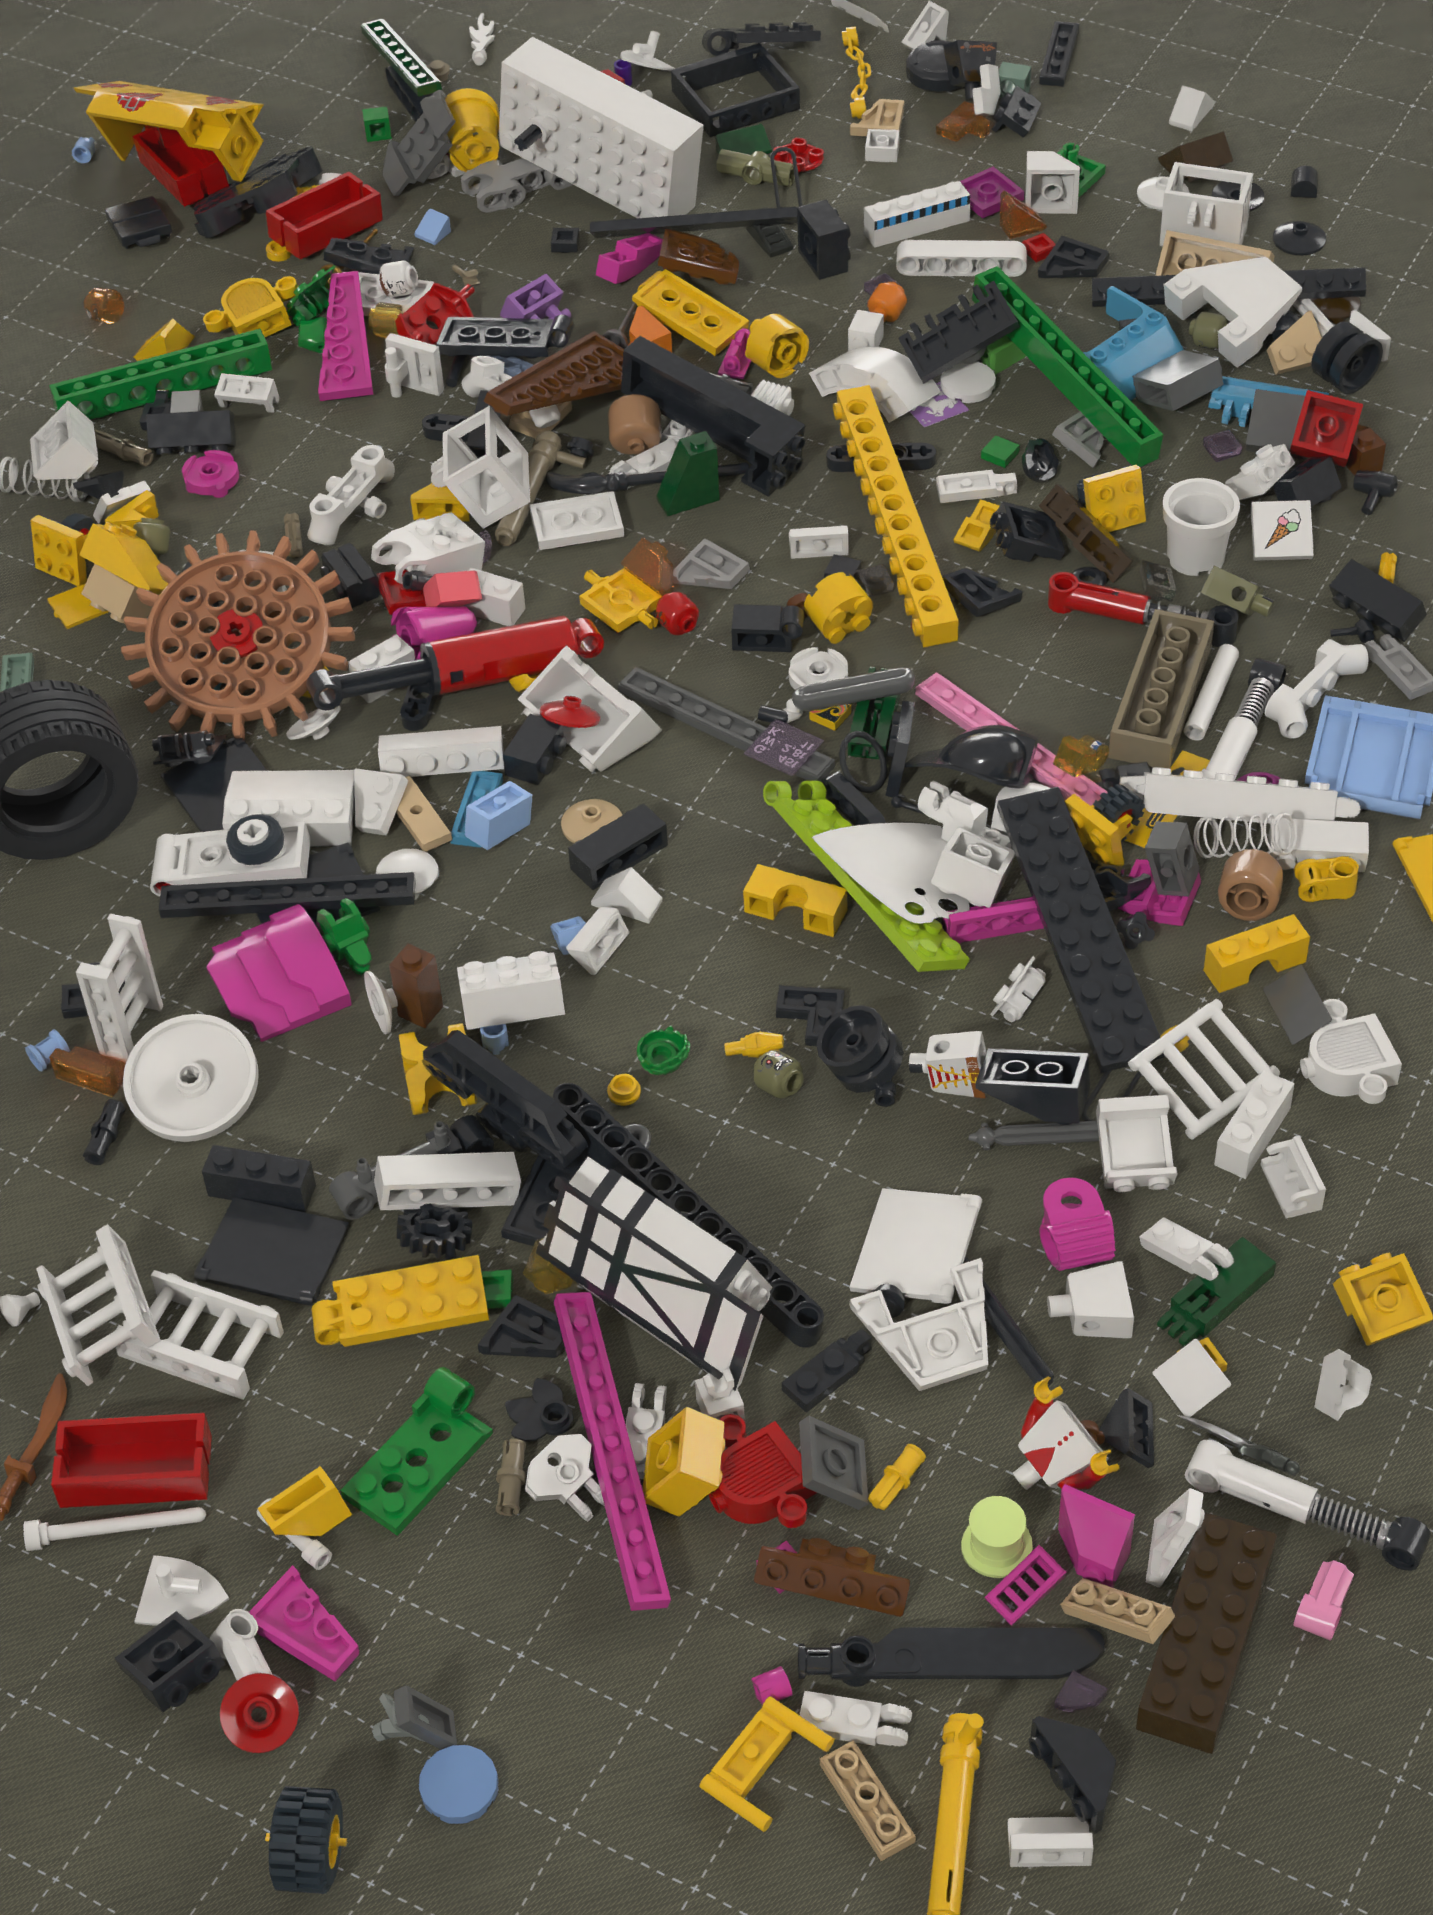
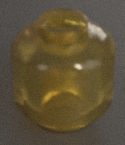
M387 302L377 303L375 308L370 309L369 329H373L374 335L377 337L387 338L390 333L398 335L395 321L400 313H404L403 306Z

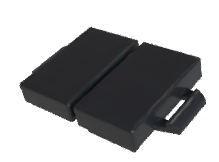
M154 196L105 209L106 218L125 249H128V245L135 243L139 247H144L161 242L160 236L167 235V237H170L172 233L171 224Z

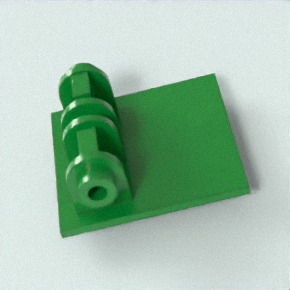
M335 265L326 271L321 269L313 276L312 282L308 285L304 282L294 291L296 296L288 302L286 307L288 308V316H292V321L296 326H299L300 320H312L318 313L320 314L328 308L330 290H327L325 285L336 268Z

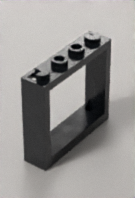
M761 43L671 70L672 92L695 120L703 124V129L709 137L800 109L799 86ZM757 71L776 91L713 112L694 92L695 90Z

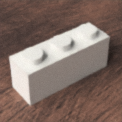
M1271 818L1268 836V843L1270 844L1271 848L1273 847L1271 838V829L1274 821L1273 818ZM1281 818L1278 823V844L1280 849L1284 851L1290 843L1291 828L1288 820ZM1293 819L1297 831V839L1293 851L1288 855L1280 856L1273 852L1270 853L1271 856L1277 859L1284 870L1294 869L1299 862L1306 859L1317 860L1343 856L1352 858L1357 862L1359 866L1358 872H1365L1369 855L1368 823Z
M1265 1070L1262 1071L1217 1141L1215 1166L1244 1179L1247 1178L1291 1109L1295 1083Z

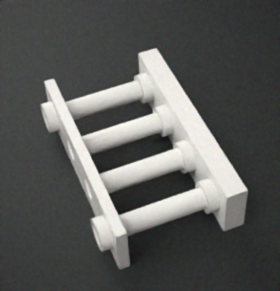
M110 914L107 919L113 942L99 965L81 962L76 975L100 1057L126 1063L134 1048L130 1033L144 1008L161 1011L163 1003L141 920L129 916L123 917ZM119 959V964L117 965L115 971L113 972L112 969H113L114 965L116 964L117 960ZM125 980V985L119 994L118 991ZM131 1002V1006H130V1008L128 1009V1011H127V1013H126V1015H125L124 1012H125L126 1008L128 1007L129 1003Z
M108 1224L96 1231L100 1246L97 1247V1252L56 1278L43 1265L36 1268L41 1282L37 1285L38 1290L48 1303L65 1356L62 1359V1364L72 1378L77 1376L87 1386L93 1383L88 1364L129 1338L133 1340L138 1338L148 1348L161 1341L126 1242ZM107 1264L109 1270L105 1272V1277L66 1300L63 1289L101 1265ZM112 1288L116 1289L117 1295L114 1296L113 1302L76 1325L74 1324L72 1313ZM120 1313L125 1315L126 1320L123 1321V1326L85 1350L82 1349L80 1338Z
M154 1270L151 1278L157 1297L149 1309L155 1325L171 1301L186 1305L188 1308L168 1339L161 1340L148 1348L138 1338L135 1340L129 1338L116 1347L118 1356L244 1400L250 1387L243 1367L264 1333L278 1338L282 1337L284 1332L279 1313L269 1306H258L185 1281L176 1274H165ZM202 1311L219 1317L199 1350L193 1351L181 1347V1344ZM233 1322L250 1328L231 1361L224 1362L212 1357Z

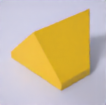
M172 318L145 341L133 358L140 361L185 349L195 336Z

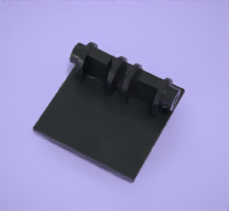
M207 730L186 732L184 737H182L181 733H176L175 737L174 734L159 735L157 739L152 741L153 750L159 751V755L153 761V765L164 764L166 767H173L185 761H194L195 764L209 762L228 736L227 734L214 736L213 733H208Z

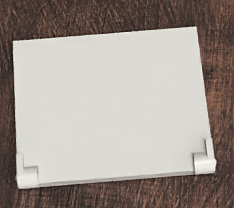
M882 1188L849 1287L850 1291L872 1293L880 1285L891 1284L899 1288L902 1295L907 1298L932 1300L934 1303H951L955 1292V1285L950 1275V1269L964 1262L982 1204V1198L972 1194L949 1195Z

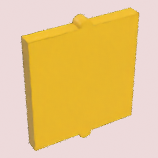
M85 584L47 599L54 610V616L61 620L66 629L109 612L101 611L90 605L91 600L81 594Z

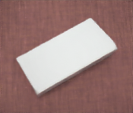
M607 907L598 908L566 947L569 954L591 975L597 974L629 934L619 910Z

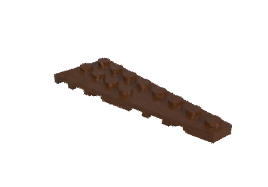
M593 331L487 392L484 402L492 406L496 412L509 416L620 390L624 349Z

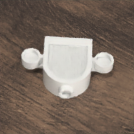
M1337 999L1324 1001L1323 1003L1332 1021L1317 1030L1312 1036L1308 1057L1300 1060L1303 1076L1306 1079L1309 1078L1318 1089L1330 1095L1345 1097L1358 1094L1366 1103L1377 1104L1385 1099L1387 1087L1398 1085L1402 1063L1376 1014L1346 1020L1347 1006L1342 1001Z

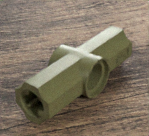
M725 149L719 152L717 160V170L719 172L740 176L751 185H758L761 181L773 183L771 162L766 153L756 151L748 155ZM774 160L777 184L791 187L795 178L793 164Z

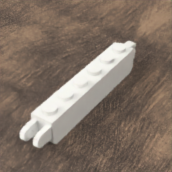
M1152 767V773L1144 772L1143 776L1120 777L1119 785H1124L1144 801L1145 809L1151 813L1212 817L1215 819H1222L1226 816L1230 820H1236L1238 816H1243L1247 822L1250 821L1252 816L1257 815L1264 823L1266 817L1270 814L1274 815L1275 818L1279 814L1286 813L1292 819L1335 821V817L1355 818L1361 810L1359 802L1346 797H1337L1338 792L1329 789V783L1311 782L1310 787H1299L1297 780L1279 779L1278 784H1267L1265 777L1247 776V782L1235 781V775L1216 773L1215 779L1203 778V772L1184 770L1183 776L1171 775V769ZM1271 817L1267 820L1268 824L1271 823ZM1257 818L1253 819V821H1252V822L1260 823Z

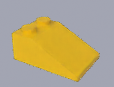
M105 522V525L92 523L79 555L136 587L149 590L155 594H161L168 583L162 579L157 569L160 561L147 542L136 536L137 531L123 524L119 527L110 522Z

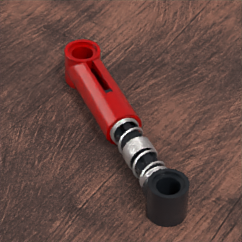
M1068 572L1056 573L1049 579L1048 606L1056 613L1065 614L1075 610L1144 625L1146 621L1147 623L1151 622L1155 609L1213 620L1212 645L1215 647H1220L1224 644L1232 645L1236 640L1238 613L1229 606H1215L1210 611H1202V613H1199L1198 609L1196 612L1186 611V607L1183 608L1180 605L1169 604L1167 607L1160 605V601L1157 604H1153L1148 595L1078 581L1075 575Z

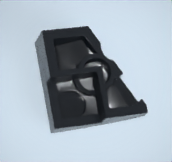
M1088 858L1109 912L1126 904L1151 884V876L1143 873L1141 876L1133 878L1124 875V867L1107 865L1101 861Z

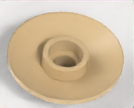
M589 799L580 801L569 807L564 813L561 820L562 832L569 841L575 843L594 833L600 827L621 817L622 813L615 805L604 800Z

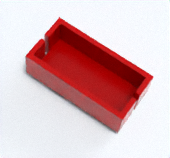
M153 127L132 136L140 162L184 207L195 204L198 200L204 198L206 193L211 195L229 186L223 164L216 154L211 150L188 147L177 130L157 127L164 147L163 150L160 149Z
M344 173L266 210L269 238L280 246H285L286 250L298 259L306 258L323 248H327L332 238L344 239L350 237L352 234L383 220L381 193L368 184L363 185V181L352 173Z
M205 1413L58 1421L55 1444L57 1456H54L51 1486L59 1507L207 1500L209 1484L208 1465H210L212 1435Z

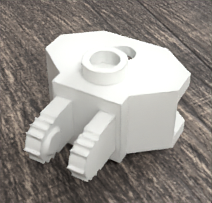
M582 1434L557 1436L530 1462L525 1491L534 1501L559 1499L563 1504L567 1502L579 1516L588 1522L594 1517L591 1509L575 1493L584 1486L598 1503L604 1505L600 1486L592 1478L593 1473L589 1469L591 1443ZM554 1458L558 1461L559 1465L551 1466L547 1459Z

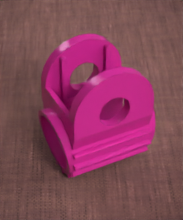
M1063 1178L1050 1184L1043 1197L1044 1217L1039 1229L1042 1246L1050 1263L1056 1270L1062 1271L1112 1260L1115 1257L1114 1251H1116L1112 1217L1109 1210H1104L1100 1196L1094 1186L1078 1178ZM1067 1196H1075L1081 1200L1082 1204H1062L1061 1201Z

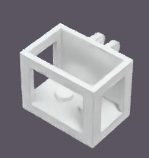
M1174 162L1164 191L1160 246H1163L1167 230L1242 245L1248 226L1253 173ZM1184 176L1241 184L1239 200L1184 193Z
M490 406L443 432V456L431 465V483L438 488L445 487L446 485L483 529L530 503L528 452ZM485 424L486 455L478 459L460 437ZM497 435L510 450L509 453L500 458L497 457Z

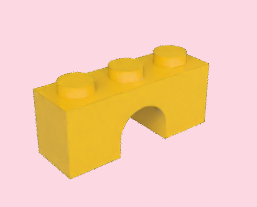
M757 864L743 890L744 912L774 920L781 909L788 906H797L803 909L804 929L830 937L835 936L847 912V890L845 888Z
M1292 914L1207 944L1203 971L1219 993L1247 984L1251 971L1263 961L1269 960L1277 972L1305 963L1310 935L1296 916Z

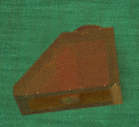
M643 537L620 564L659 595L663 596L673 592V564L666 557L668 554L667 549L659 542L655 541L652 544Z

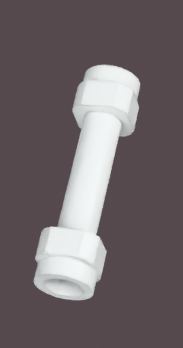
M330 477L326 483V490L330 492L342 478ZM375 496L371 498L365 497L359 504V506L365 509V514L377 519L385 514L387 508L386 504Z
M272 1498L266 1499L264 1502L261 1503L260 1506H262ZM257 1509V1516L268 1525ZM285 1535L302 1551L301 1557L316 1570L323 1569L330 1562L332 1553L317 1539L312 1540L308 1536Z

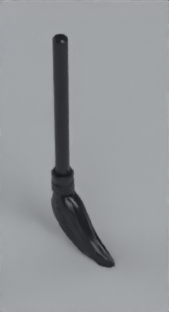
M749 464L718 465V477L746 474ZM666 471L626 475L624 472L607 474L606 476L595 472L577 475H561L547 472L546 481L555 490L573 494H596L605 490L618 492L619 490H627L629 486L662 483Z

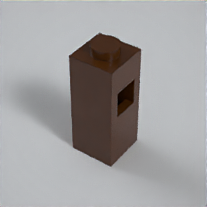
M408 943L389 965L393 990L398 1003L397 1013L399 1017L422 1028H426L443 1008L436 957Z

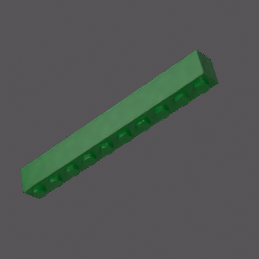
M998 266L975 275L974 286H979L985 298L989 295L984 286L995 281L1018 321L1020 327L1006 336L1081 411L1132 466L1142 467L1159 459L1164 434ZM973 293L972 301L976 304L979 300L976 299Z

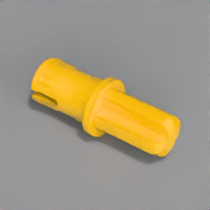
M907 1444L893 1465H888L884 1469L883 1478L868 1497L874 1508L886 1510L902 1489L909 1487V1479L926 1459L925 1453L919 1447Z

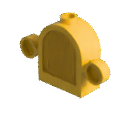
M291 276L283 277L276 282L275 287H272L268 281L261 278H248L234 283L224 292L221 298L224 311L212 310L203 317L206 329L209 332L219 333L231 327L235 335L261 329L264 337H267L291 326L292 324L283 302L296 296L294 294L298 287L296 279Z

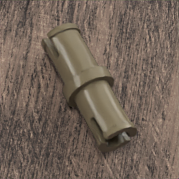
M511 1438L509 1441L507 1439L504 1440L501 1468L497 1471L496 1481L499 1483L496 1512L504 1516L517 1515L520 1510L521 1486L525 1484L526 1473L523 1471L526 1443L520 1439Z

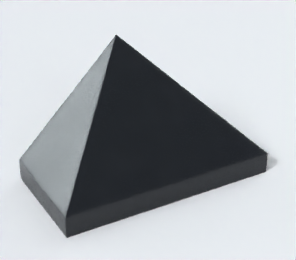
M123 470L74 482V489L97 499H100L101 496L107 493L112 498L118 495V491L122 489Z
M1124 1389L1100 1426L1099 1431L1104 1433L1105 1442L1143 1466L1151 1468L1154 1466L1153 1404L1131 1389Z

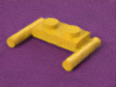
M769 1696L763 1703L761 1710L757 1712L711 1772L702 1779L699 1787L765 1832L772 1823V1817L744 1798L791 1740V1733L795 1731L825 1752L829 1751L832 1747L834 1738Z

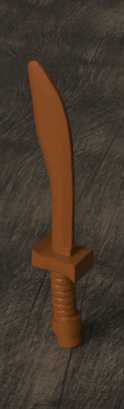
M60 1373L56 1375L42 1406L37 1431L19 1461L8 1455L4 1462L8 1477L0 1490V1521H3L5 1515L9 1513L12 1506L11 1501L21 1482L25 1481L32 1486L37 1478L32 1464L49 1439L66 1405L67 1387L65 1379Z

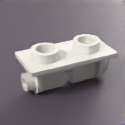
M1034 956L1025 966L1019 963L1009 975L1008 979L1012 983L1009 987L1004 984L993 998L997 1005L991 1012V1016L1000 1010L1004 1013V1018L1009 1022L1021 1019L1023 1013L1032 1002L1022 993L1033 999L1046 982L1045 972L1030 966L1035 960Z

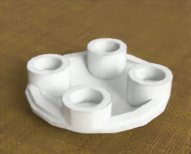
M419 849L394 851L384 857L376 869V874L414 872L416 879L415 900L419 897V893L432 886L439 877V869L435 859L427 852Z

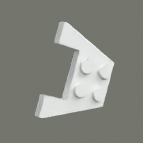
M981 1258L951 1267L950 1269L951 1278L961 1300L960 1303L894 1323L881 1290L850 1299L849 1305L851 1310L919 1391L987 1370L988 1350L984 1312L983 1262Z

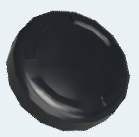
M930 41L921 44L909 53L906 59V74L913 85L933 93H948L961 88V86H952L949 81L943 45L951 41Z

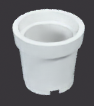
M1192 478L1174 484L1164 494L1163 518L1167 525V557L1170 559V565L1178 572L1190 576H1199V572L1208 571V574H1210L1214 565L1219 568L1223 566L1230 531L1237 522L1240 509L1239 498L1229 486L1212 479Z

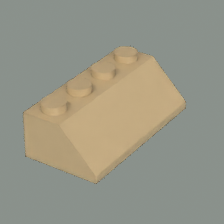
M1167 230L1155 276L1177 275L1184 269L1267 257L1274 262L1275 256L1270 250Z

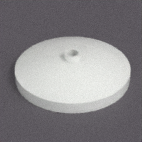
M182 1015L158 1024L148 1031L134 1046L124 1069V1094L136 1119L150 1132L173 1141H199L225 1131L243 1116L256 1093L259 1078L258 1064L249 1041L231 1023L211 1015Z

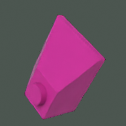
M1064 1484L1061 1490L1058 1530L1075 1571L1085 1579L1113 1588L1131 1552L1135 1514Z

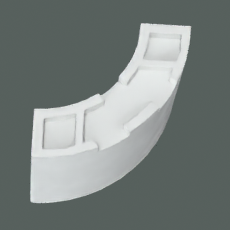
M862 347L850 350L809 373L822 397L836 393L839 390L870 385L878 409L889 423L940 393V389L933 379L923 384L908 357L881 347Z

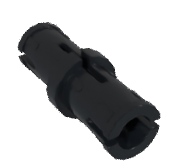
M108 1099L105 1102L100 1118L97 1122L93 1123L90 1131L92 1136L83 1153L86 1162L92 1165H102L104 1163L109 1146L116 1141L118 1136L117 1128L126 1110L122 1102L115 1099Z

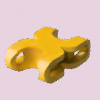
M463 1023L447 1026L448 1034L454 1030H459L465 1034ZM415 1032L399 1034L413 1115L428 1113L429 1099L434 1094L441 1091H453L433 1077L422 1063L424 1059L423 1051L428 1046L418 1042ZM474 1093L468 1099H463L458 1095L462 1106L477 1104V1096Z

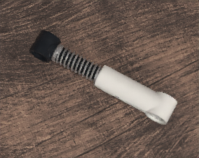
M1261 658L1255 659L1249 675V688L1235 717L1229 720L1207 768L1202 769L1203 778L1215 779L1216 773L1235 775L1234 780L1236 779L1256 737L1257 725L1271 695L1284 683L1287 671L1286 665Z
M1202 1440L1199 1442L1185 1472V1478L1188 1483L1201 1491L1214 1493L1220 1490L1306 1524L1311 1519L1312 1523L1318 1521V1525L1324 1523L1325 1528L1331 1526L1332 1531L1336 1528L1338 1533L1344 1531L1345 1536L1349 1533L1351 1538L1357 1536L1358 1541L1362 1538L1364 1543L1370 1541V1546L1375 1545L1378 1549L1381 1548L1385 1561L1401 1570L1412 1571L1417 1569L1431 1536L1428 1527L1414 1518L1398 1517L1393 1522H1386L1385 1519L1380 1522L1378 1521L1379 1517L1373 1519L1372 1514L1368 1517L1365 1516L1366 1512L1360 1514L1359 1509L1356 1512L1352 1511V1506L1350 1509H1347L1346 1504L1342 1507L1339 1506L1340 1502L1334 1504L1333 1499L1329 1502L1327 1501V1496L1322 1499L1320 1498L1321 1495L1318 1494L1319 1489L1235 1457L1227 1447L1213 1440Z

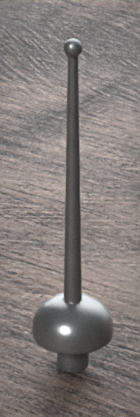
M633 302L619 329L608 330L603 334V337L623 349L628 346V341L623 331L637 305L635 302Z

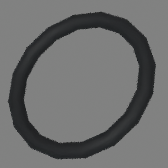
M854 731L847 734L841 742L839 750L840 766L844 777L860 792L872 793L879 790L885 782L887 774L886 757L882 747L874 737L866 732ZM856 737L864 738L870 742L880 760L881 772L879 780L870 787L862 786L856 782L846 764L845 753L847 745L851 739Z

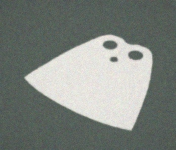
M922 823L865 824L834 829L812 837L858 884L892 911L910 922L930 923L935 918L943 917L948 919L949 914L969 911L968 899L957 894L944 893L938 886L930 884L941 853L948 843L941 839V826ZM921 888L926 894L919 895L915 892V889ZM940 899H949L957 905L958 910L955 912L945 911L939 906L938 901ZM914 902L921 905L924 909V914L913 915L905 909V904Z

